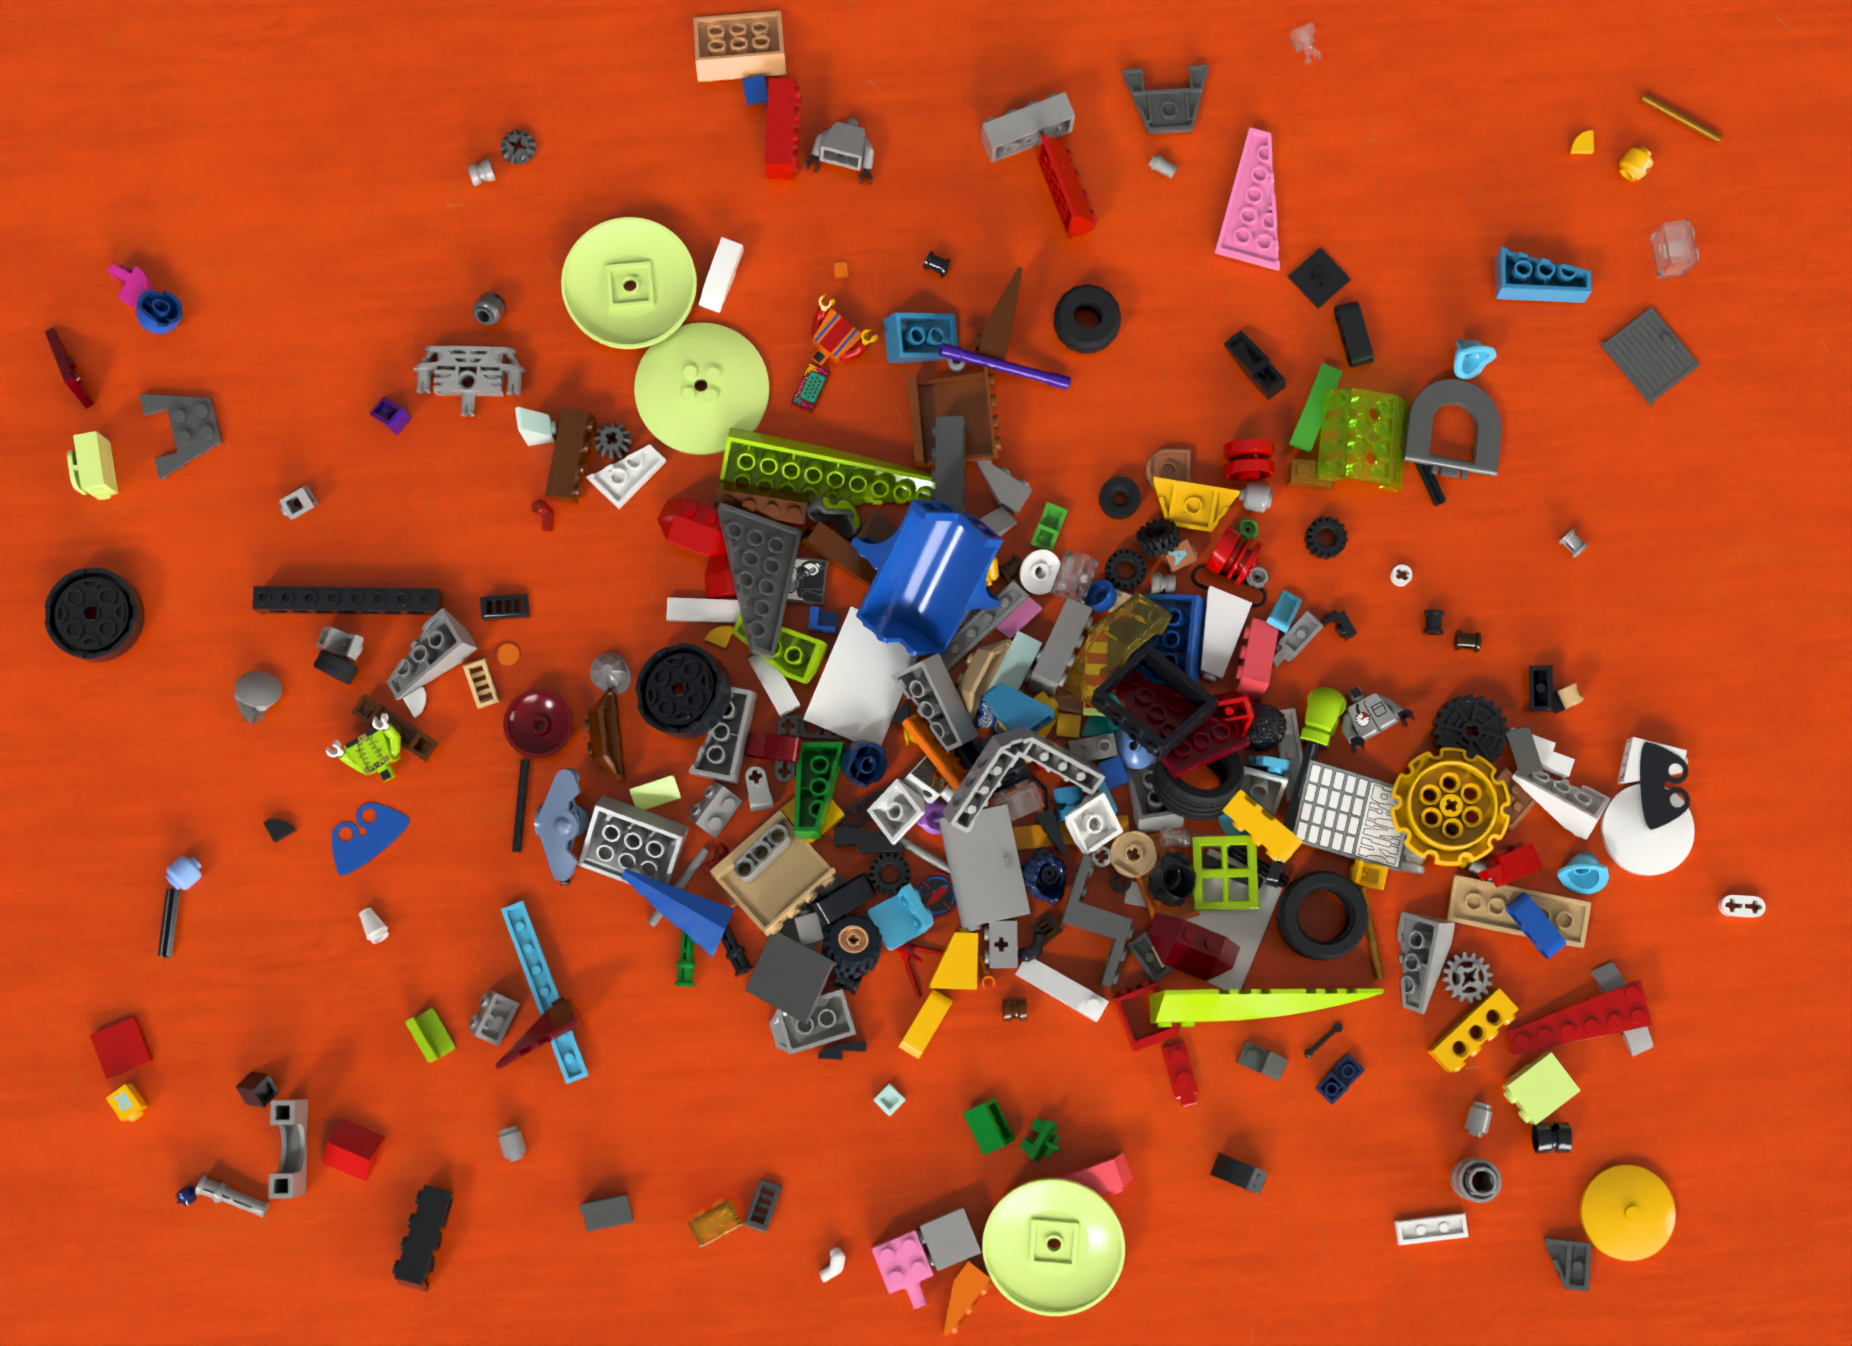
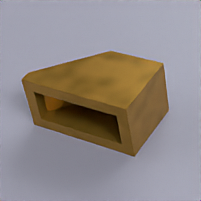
M1292 459L1288 464L1287 487L1332 490L1333 467L1315 460Z

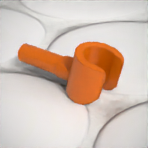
M984 955L979 956L983 975L981 977L982 986L986 989L984 985L986 978H991L992 984L995 986V979L989 974Z

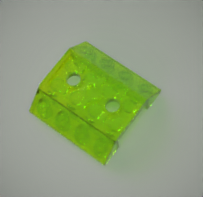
M1359 388L1324 390L1317 479L1336 482L1343 479H1352L1380 484V489L1401 492L1404 473L1402 457L1409 404L1398 395ZM1371 409L1377 412V420H1373L1370 417L1369 411ZM1367 453L1374 456L1375 461L1373 465L1367 462Z

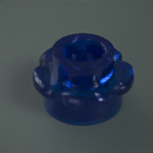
M189 1185L175 1194L178 1200L176 1203H183L184 1206H187L197 1199L194 1187Z

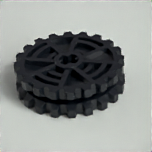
M1468 694L1464 698L1458 696L1453 701L1450 700L1443 705L1444 708H1441L1436 713L1438 718L1432 721V725L1435 726V729L1431 731V736L1435 737V741L1432 743L1433 747H1438L1439 750L1447 747L1465 749L1466 756L1469 759L1480 755L1488 762L1493 763L1497 760L1496 756L1502 755L1504 752L1501 747L1508 744L1505 735L1509 728H1505L1504 725L1508 722L1507 718L1501 717V708L1496 709L1493 707L1495 702L1492 700L1484 701V696L1479 695L1474 698L1473 694ZM1472 728L1473 732L1471 733H1474V735L1468 737L1466 735L1468 731H1465V729Z

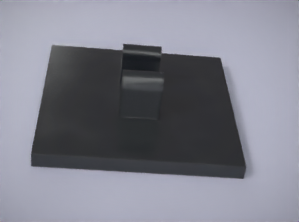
M1321 248L1288 276L1318 309L1351 280Z

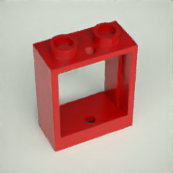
M1151 979L1139 983V989L1134 991L1126 988L1116 992L1118 997L1113 998L1130 1046L1134 1052L1178 1035L1175 1024L1172 1023V1027H1167L1137 1040L1135 1039L1121 1002L1153 990V993L1160 992L1159 983H1152Z

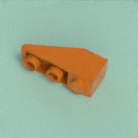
M968 1259L953 1278L943 1334L947 1337L950 1333L955 1334L962 1325L960 1319L965 1313L969 1315L977 1305L974 1302L979 1294L984 1296L991 1286L989 1283L991 1280L990 1276Z

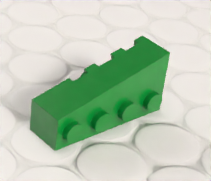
M802 742L799 760L796 765L794 833L797 839L821 838L841 770V756L845 750L844 742Z

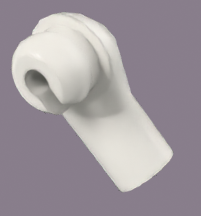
M833 1248L830 1251V1265L819 1271L823 1282L842 1272L846 1257L840 1248Z

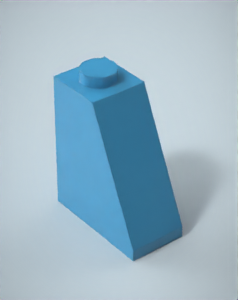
M1003 683L999 686L991 687L986 692V695L983 696L986 705L1006 731L1024 726L1036 733L1055 720L1051 707Z

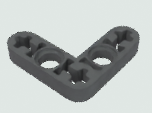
M784 716L778 723L777 735L786 736V729L782 728V724L785 725L790 720L791 724L795 725V728L790 730V737L833 741L842 737L838 734L832 736L831 731H824L825 735H820L822 730L820 726H818L816 733H806L805 725L809 721L804 720L803 716ZM775 761L774 772L776 778L783 783L792 781L796 773V763L788 762L787 768L792 772L787 774L786 778H782V774L778 773V771L783 770L784 762Z

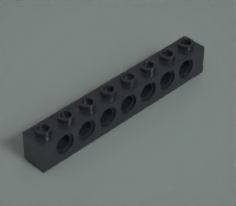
M253 586L252 609L259 614L435 615L442 609L443 593L438 588Z

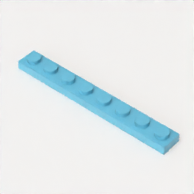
M520 901L501 909L539 1013L542 1016L546 1010L552 1007L551 1003L559 999L560 996L524 901ZM573 1030L551 1041L566 1084L589 1076Z

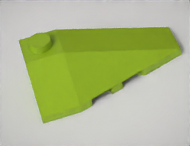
M740 612L732 633L748 646ZM781 626L775 656L772 659L761 657L785 677L808 684L821 668L829 645L822 640Z

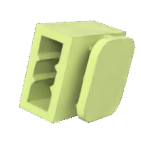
M97 431L73 435L75 451H67L69 474L73 488L83 495L90 494L98 500L109 499L111 495L118 494L110 441Z
M1545 1052L1531 1064L1525 1065L1502 1085L1505 1089V1097L1511 1104L1515 1103L1520 1109L1518 1111L1520 1117L1526 1123L1530 1122V1124L1536 1125L1581 1091L1552 1052Z

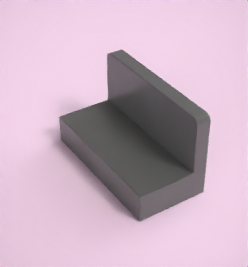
M629 1194L585 1202L579 1205L581 1214H584L587 1231L633 1222Z

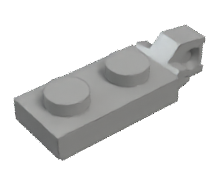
M1307 610L1277 643L1275 651L1278 653L1274 656L1272 665L1277 667L1284 659L1287 662L1294 659L1324 627V624Z

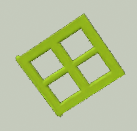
M1250 835L1191 837L1192 867L1197 876L1195 879L1196 885L1193 888L1194 906L1192 910L1211 911L1260 908L1258 900L1257 845L1248 838ZM1227 845H1247V868H1228ZM1201 846H1221L1222 868L1202 869ZM1248 877L1249 900H1229V878ZM1204 878H1222L1223 901H1203Z

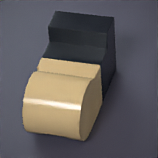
M1576 683L1553 692L1555 714L1584 700L1577 690Z

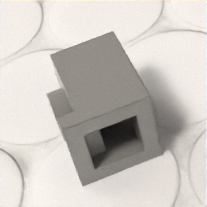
M308 485L279 500L282 513L286 517L289 516L290 520L319 504ZM298 498L302 505L297 506L295 503V499Z

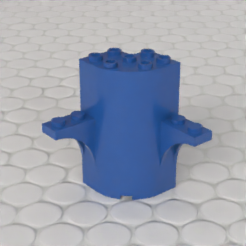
M913 500L900 527L888 540L879 543L871 537L854 536L851 542L857 553L866 558L871 563V566L878 570L856 617L863 622L862 624L865 628L871 630L880 642H900L906 648V651L913 656L945 654L967 610L998 609L1001 600L986 588V577L989 567L1004 539L980 519L966 511L963 514L955 511L954 506L934 500Z

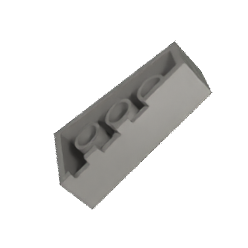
M939 653L891 676L895 682L899 681L905 689L903 691L908 699L911 698L918 707L916 711L921 718H926L930 723V730L946 752L978 737L976 729Z

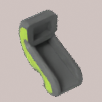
M820 495L807 506V514L814 522H837L839 535L847 541L861 530L860 515L856 507L847 499L839 497L831 502L828 495Z

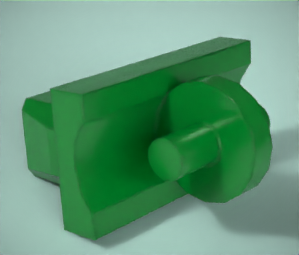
M1036 1117L1031 1124V1129L1039 1133L1036 1141L1025 1137L1020 1148L1028 1154L1027 1157L1038 1163L1043 1155L1050 1158L1053 1150L1060 1153L1062 1149L1056 1146L1060 1137L1054 1134L1059 1125L1049 1119L1044 1120Z

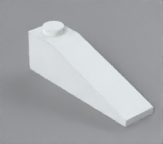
M1036 959L1030 962H1022L1015 974L1094 1022H1098L1109 1002Z

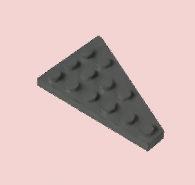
M719 503L717 513L749 650L751 653L772 659L776 652L802 531L736 507Z

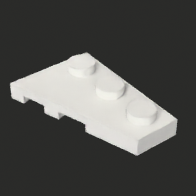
M648 445L626 456L625 459L613 465L610 464L604 467L605 469L586 478L620 509L667 461L651 445Z

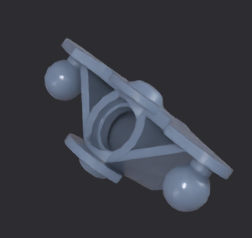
M573 768L558 771L544 804H540L536 810L534 821L535 833L541 838L551 873L558 881H566L575 873L578 860L571 853L575 836L584 833L590 823L589 814L586 809L575 803L574 798L581 790L578 784L580 779L579 772Z

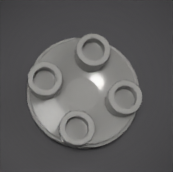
M248 672L242 675L235 684V698L248 706L255 707L259 711L267 710L282 695L280 681L267 672Z

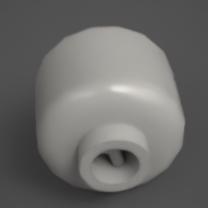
M1250 481L1246 488L1242 487L1239 500L1243 501L1244 509L1263 513L1266 508L1270 509L1274 491H1270L1268 484Z

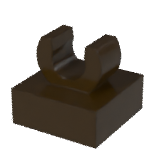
M1047 913L1030 926L1034 932L1046 934L1044 945L1063 931L1050 913Z

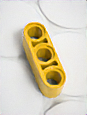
M933 989L899 1048L919 1059L953 1000Z

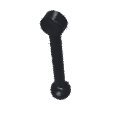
M1335 1023L1332 1027L1333 1029L1311 1049L1305 1050V1057L1311 1058L1313 1053L1333 1034L1342 1031V1025Z

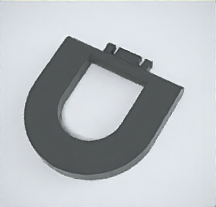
M1448 379L1429 385L1414 399L1409 408L1402 460L1430 465V473L1435 475L1438 473V468H1440L1439 475L1458 478L1459 472H1461L1460 479L1463 480L1467 479L1468 472L1496 477L1502 426L1500 415L1494 402L1483 390L1466 381ZM1448 405L1457 406L1464 409L1471 416L1475 425L1472 461L1429 453L1433 417L1437 409Z

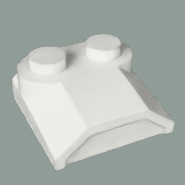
M1101 791L1093 796L1090 794L1085 796L1080 805L1065 815L1066 826L1075 844L1085 855H1089L1123 832L1105 793Z

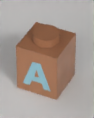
M1188 540L1178 543V548L1174 547L1175 551L1173 552L1168 551V555L1164 556V554H1161V558L1170 574L1181 571L1197 561L1196 556H1198V552L1193 544H1189Z

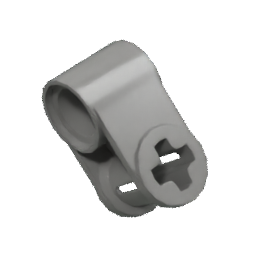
M758 766L749 768L745 774L751 812L774 808L765 771ZM757 771L758 775L762 774L759 783L749 780V777L753 776L752 772Z

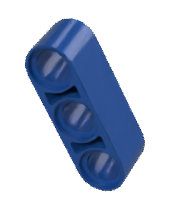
M1525 892L1520 893L1505 906L1511 918L1546 959L1551 958L1566 945V941Z

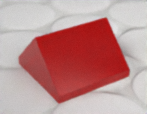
M342 1119L327 1141L322 1163L367 1181L386 1137Z

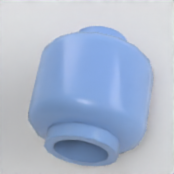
M180 856L167 867L166 872L168 875L165 877L176 890L180 888L187 890L201 878L199 869L202 866L193 856L190 859L186 856Z

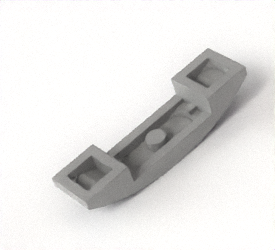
M1613 962L1590 971L1600 992L1606 993L1626 985ZM1647 1027L1623 1031L1622 1038L1631 1056L1654 1047Z

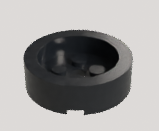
M82 568L65 575L53 586L45 602L46 621L44 622L50 638L64 652L89 662H105L123 655L135 644L144 624V606L137 590L124 578L103 568ZM92 607L96 608V618L88 619L86 617L87 610Z
M678 643L675 646L664 647L653 654L640 671L635 690L639 704L637 707L641 716L649 725L670 737L677 739L699 737L713 729L726 713L731 697L729 674L719 659L699 646L689 643ZM683 683L684 692L676 694V686Z

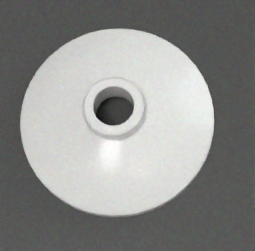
M1039 549L1026 556L1021 564L1020 580L1027 591L1037 595L1046 594L1058 584L1061 576V564L1054 553ZM1037 567H1038V568H1039V571H1038L1037 574H1035V571H1036V569H1037Z

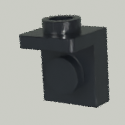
M1334 610L1324 616L1325 620L1322 622L1324 627L1335 622L1334 628L1340 638L1343 637L1345 641L1357 634L1344 610L1339 613Z

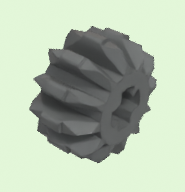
M612 421L611 427H608L607 423H603L604 430L597 428L596 432L599 436L593 437V441L598 443L595 446L596 451H601L600 455L603 458L609 454V459L614 460V455L617 454L622 459L621 451L625 453L630 451L626 446L632 444V440L628 438L631 435L630 431L625 430L624 424H620L617 427L615 421ZM611 437L612 439L616 437L617 442L615 444L612 442V445H610L608 440Z

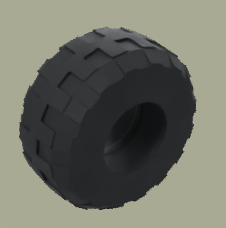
M1090 284L1073 287L1062 295L1056 305L1053 317L1054 329L1058 339L1068 349L1081 354L1097 353L1108 347L1118 334L1121 323L1118 302L1109 291L1104 290L1102 287ZM1081 310L1093 311L1099 317L1100 324L1091 329L1082 328L1076 323L1074 315Z

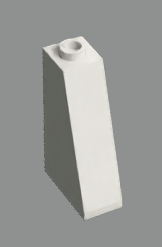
M1209 586L1205 595L1206 606L1200 674H1203L1202 678L1215 682L1216 680L1220 681L1224 676L1252 602Z

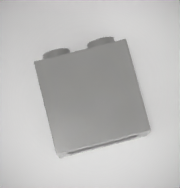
M963 1206L919 1224L921 1230L917 1231L921 1244H927L930 1251L926 1254L931 1267L936 1266L937 1271L981 1253Z

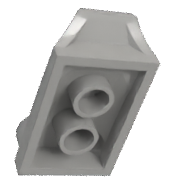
M844 989L821 995L808 1024L801 1022L780 1009H776L774 1017L769 1022L777 1049H781L789 1055L857 1034Z

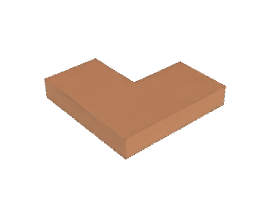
M1503 767L1494 779L1505 781L1509 792L1511 804L1508 807H1504L1503 811L1510 816L1507 830L1511 832L1537 801L1512 779L1514 774L1508 768Z

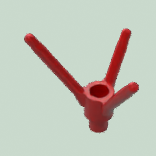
M906 942L897 947L896 951L901 954L900 956L905 964L916 997L920 998L921 994L910 966L909 958L912 957L916 961L923 963L924 960L915 951L943 955L944 951Z

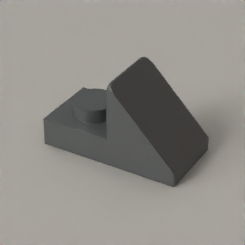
M1247 1041L1244 1042L1236 1063L1278 1082L1288 1062L1287 1059L1276 1053L1267 1051Z

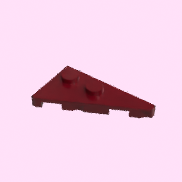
M54 328L45 331L65 384L86 409L91 407L94 403L83 384L81 375L75 369L78 367L75 360L66 352Z

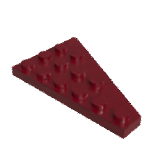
M1120 661L1101 669L1100 675L1106 681L1125 663ZM1135 671L1112 692L1127 711L1164 740L1197 710L1188 705L1187 700L1176 696L1172 691L1160 684L1155 685L1143 678L1144 675ZM1211 715L1161 761L1175 779L1248 747L1251 740L1248 737L1243 738L1233 732L1232 727L1221 723Z

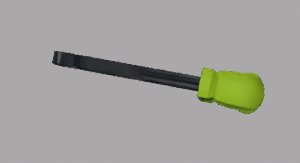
M1320 687L1314 689L1307 698L1306 726L1302 729L1300 736L1301 744L1306 746V750L1283 823L1292 833L1295 827L1310 760L1316 761L1319 750L1328 751L1330 737L1333 736L1340 715L1346 709L1344 697L1333 688ZM1272 860L1266 885L1278 887L1285 865L1282 860Z

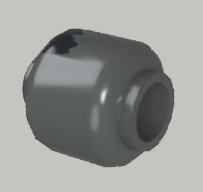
M485 292L473 305L474 317L480 323L488 326L496 324L506 311L504 300L493 292Z

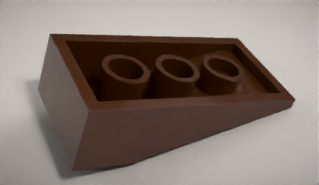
M1023 267L1017 268L984 325L983 333H978L975 353L1001 360L1006 359Z

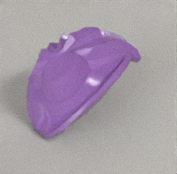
M938 800L932 803L925 802V813L917 820V825L921 826L928 833L941 834L939 818L945 817L942 812L948 803H941Z

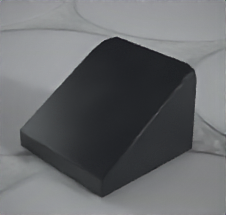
M909 700L904 701L892 719L891 725H902V722L909 717Z

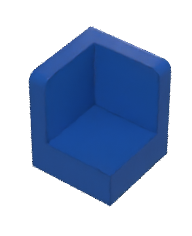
M764 75L742 79L747 105L764 103L765 108H767L768 94Z
M810 606L808 631L810 633L836 635L838 613L820 610V607Z
M1119 756L1096 765L1105 775L1104 781L1109 791L1130 781Z

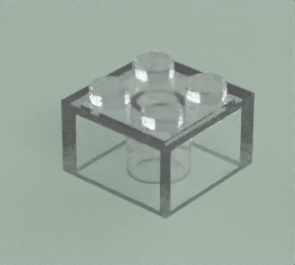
M1690 219L1664 222L1650 236L1658 279L1684 276L1698 262L1699 250L1694 244L1695 230L1690 224Z

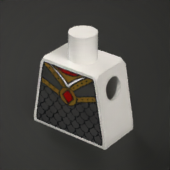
M927 755L902 780L928 803L934 802L939 796L949 803L955 794L954 789L949 786L950 784Z

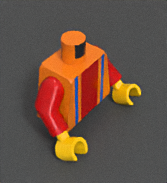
M826 294L821 296L819 299L820 306L813 318L811 330L813 345L818 348L811 357L812 360L819 366H822L828 358L837 364L841 361L847 362L859 358L869 347V343L875 342L878 336L874 335L870 339L868 333L872 329L864 330L861 333L832 308L829 311L828 308L835 303V299L832 298L830 303L826 304L824 300Z

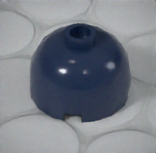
M863 739L849 744L841 756V770L844 776L855 785L861 787H868V784L872 782L877 783L885 774L888 765L884 748L873 741Z

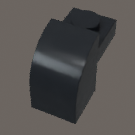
M1219 1152L1210 1175L1260 1195L1268 1174L1263 1170Z

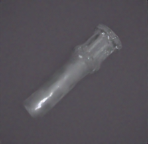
M1163 826L1160 832L1161 847H1167V845L1179 846L1181 849H1185L1188 846H1192L1191 837L1225 835L1192 833L1186 828L1172 830ZM1201 846L1207 848L1221 849V846Z

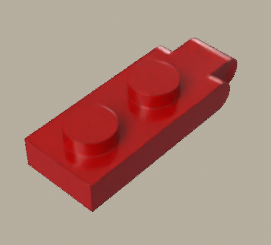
M1185 1042L1163 1047L1162 1052L1175 1100L1180 1099L1182 1108L1196 1105L1195 1095L1199 1094Z

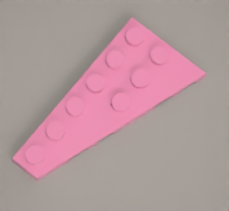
M1250 127L1215 253L1279 271L1280 261L1278 255L1279 244L1277 240L1271 133Z

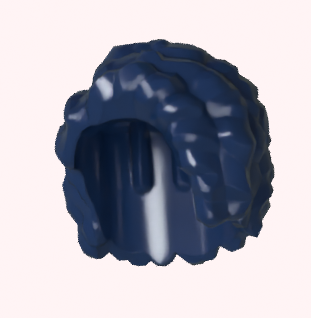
M1050 849L1038 851L1024 863L1025 868L1022 869L1024 884L1027 886V891L1030 894H1033L1042 901L1047 900L1048 904L1053 905L1064 897L1065 879L1067 877L1065 873L1066 866L1064 861L1053 855Z

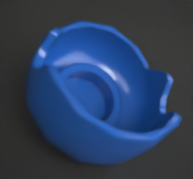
M1098 580L1092 582L1086 589L1082 599L1085 605L1093 608V612L1102 613L1114 606L1117 600V592L1110 581Z

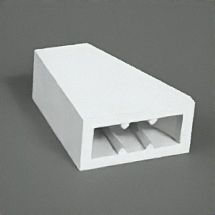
M1636 737L1626 739L1617 784L1622 785L1640 781L1641 751L1645 742L1656 744L1682 758L1686 764H1688L1687 750ZM1675 763L1669 767L1668 771L1670 776L1682 773L1683 768Z

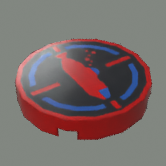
M939 872L929 873L922 877L915 886V889H917L921 896L922 904L930 910L933 918L946 917L957 907L951 877L947 874Z

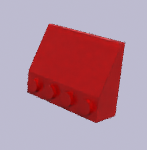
M1046 134L1041 135L1037 160L1068 239L1093 231L1095 222H1097L1096 215L1093 209H1089L1087 192L1085 189H1081L1079 184L1081 182L1080 174L1077 169H1073L1071 163L1073 162V157L1070 149H1066L1063 142Z

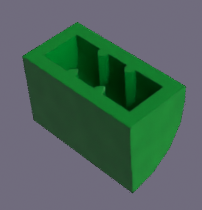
M995 1097L963 1113L983 1156L1006 1146L1016 1139Z

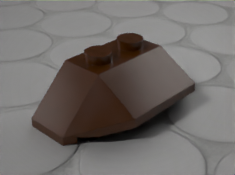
M612 687L606 690L589 711L588 719H585L586 732L590 733L591 742L587 743L589 756H592L595 762L618 780L624 781L626 778L617 690Z

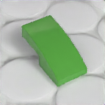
M1047 502L1031 545L1052 552L1068 509Z

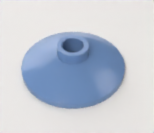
M1121 729L1115 737V743L1122 764L1131 769H1142L1149 766L1156 757L1151 753L1149 754L1138 742L1137 749L1132 750L1131 743L1134 741Z

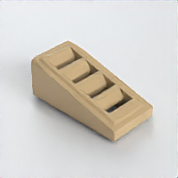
M486 658L463 664L477 709L500 702ZM483 667L482 671L471 674V669ZM485 675L487 678L475 683L473 680L474 678ZM489 684L490 688L477 692L476 687ZM492 693V697L483 700L479 699L481 695Z

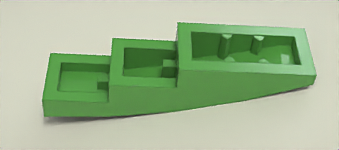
M1324 363L1321 364L1291 437L1290 445L1306 452H1311L1343 371Z

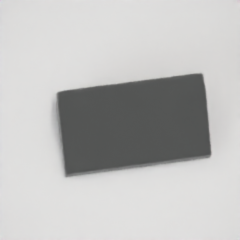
M1529 725L1507 731L1506 734L1520 776L1542 771L1543 767Z

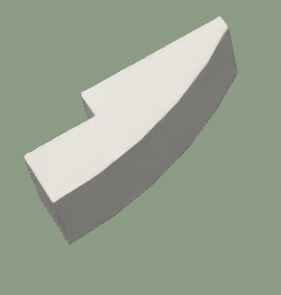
M723 237L721 238L706 278L699 306L720 313L744 251L742 244Z
M756 654L748 658L780 718L800 707V703L782 673L760 655Z
M1532 734L1543 769L1560 778L1569 777L1575 759L1553 752L1555 742Z

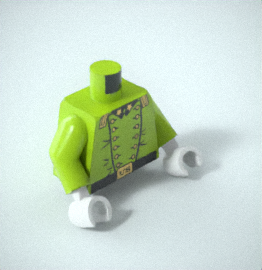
M382 713L380 717L382 721L374 716L372 721L374 728L343 745L345 749H341V743L338 740H334L332 745L337 749H331L327 746L326 753L330 757L338 756L345 764L365 775L378 772L382 781L386 782L396 776L390 765L400 759L401 735L391 723H387L388 715Z

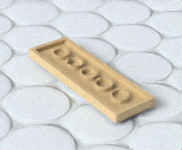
M1453 875L1445 920L1527 937L1505 909V906L1520 893L1525 892L1561 934L1567 946L1584 948L1591 902L1508 885L1496 888L1493 882H1481L1478 879Z

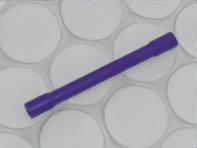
M942 343L939 349V356L949 359L961 360L983 367L988 366L991 369L1036 380L1065 390L1070 385L1071 378L1069 376L1038 370L964 350L961 347Z

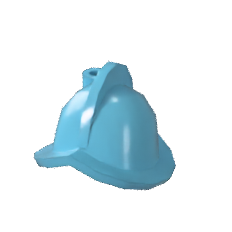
M1458 338L1456 340L1457 349L1454 356L1455 375L1459 379L1475 377L1483 370L1486 364L1496 358V350L1493 347L1484 346L1477 340L1464 341Z
M1590 852L1577 854L1567 862L1566 867L1559 869L1557 872V876L1563 886L1579 894L1598 892L1606 886L1609 879L1608 867L1600 865L1596 856Z

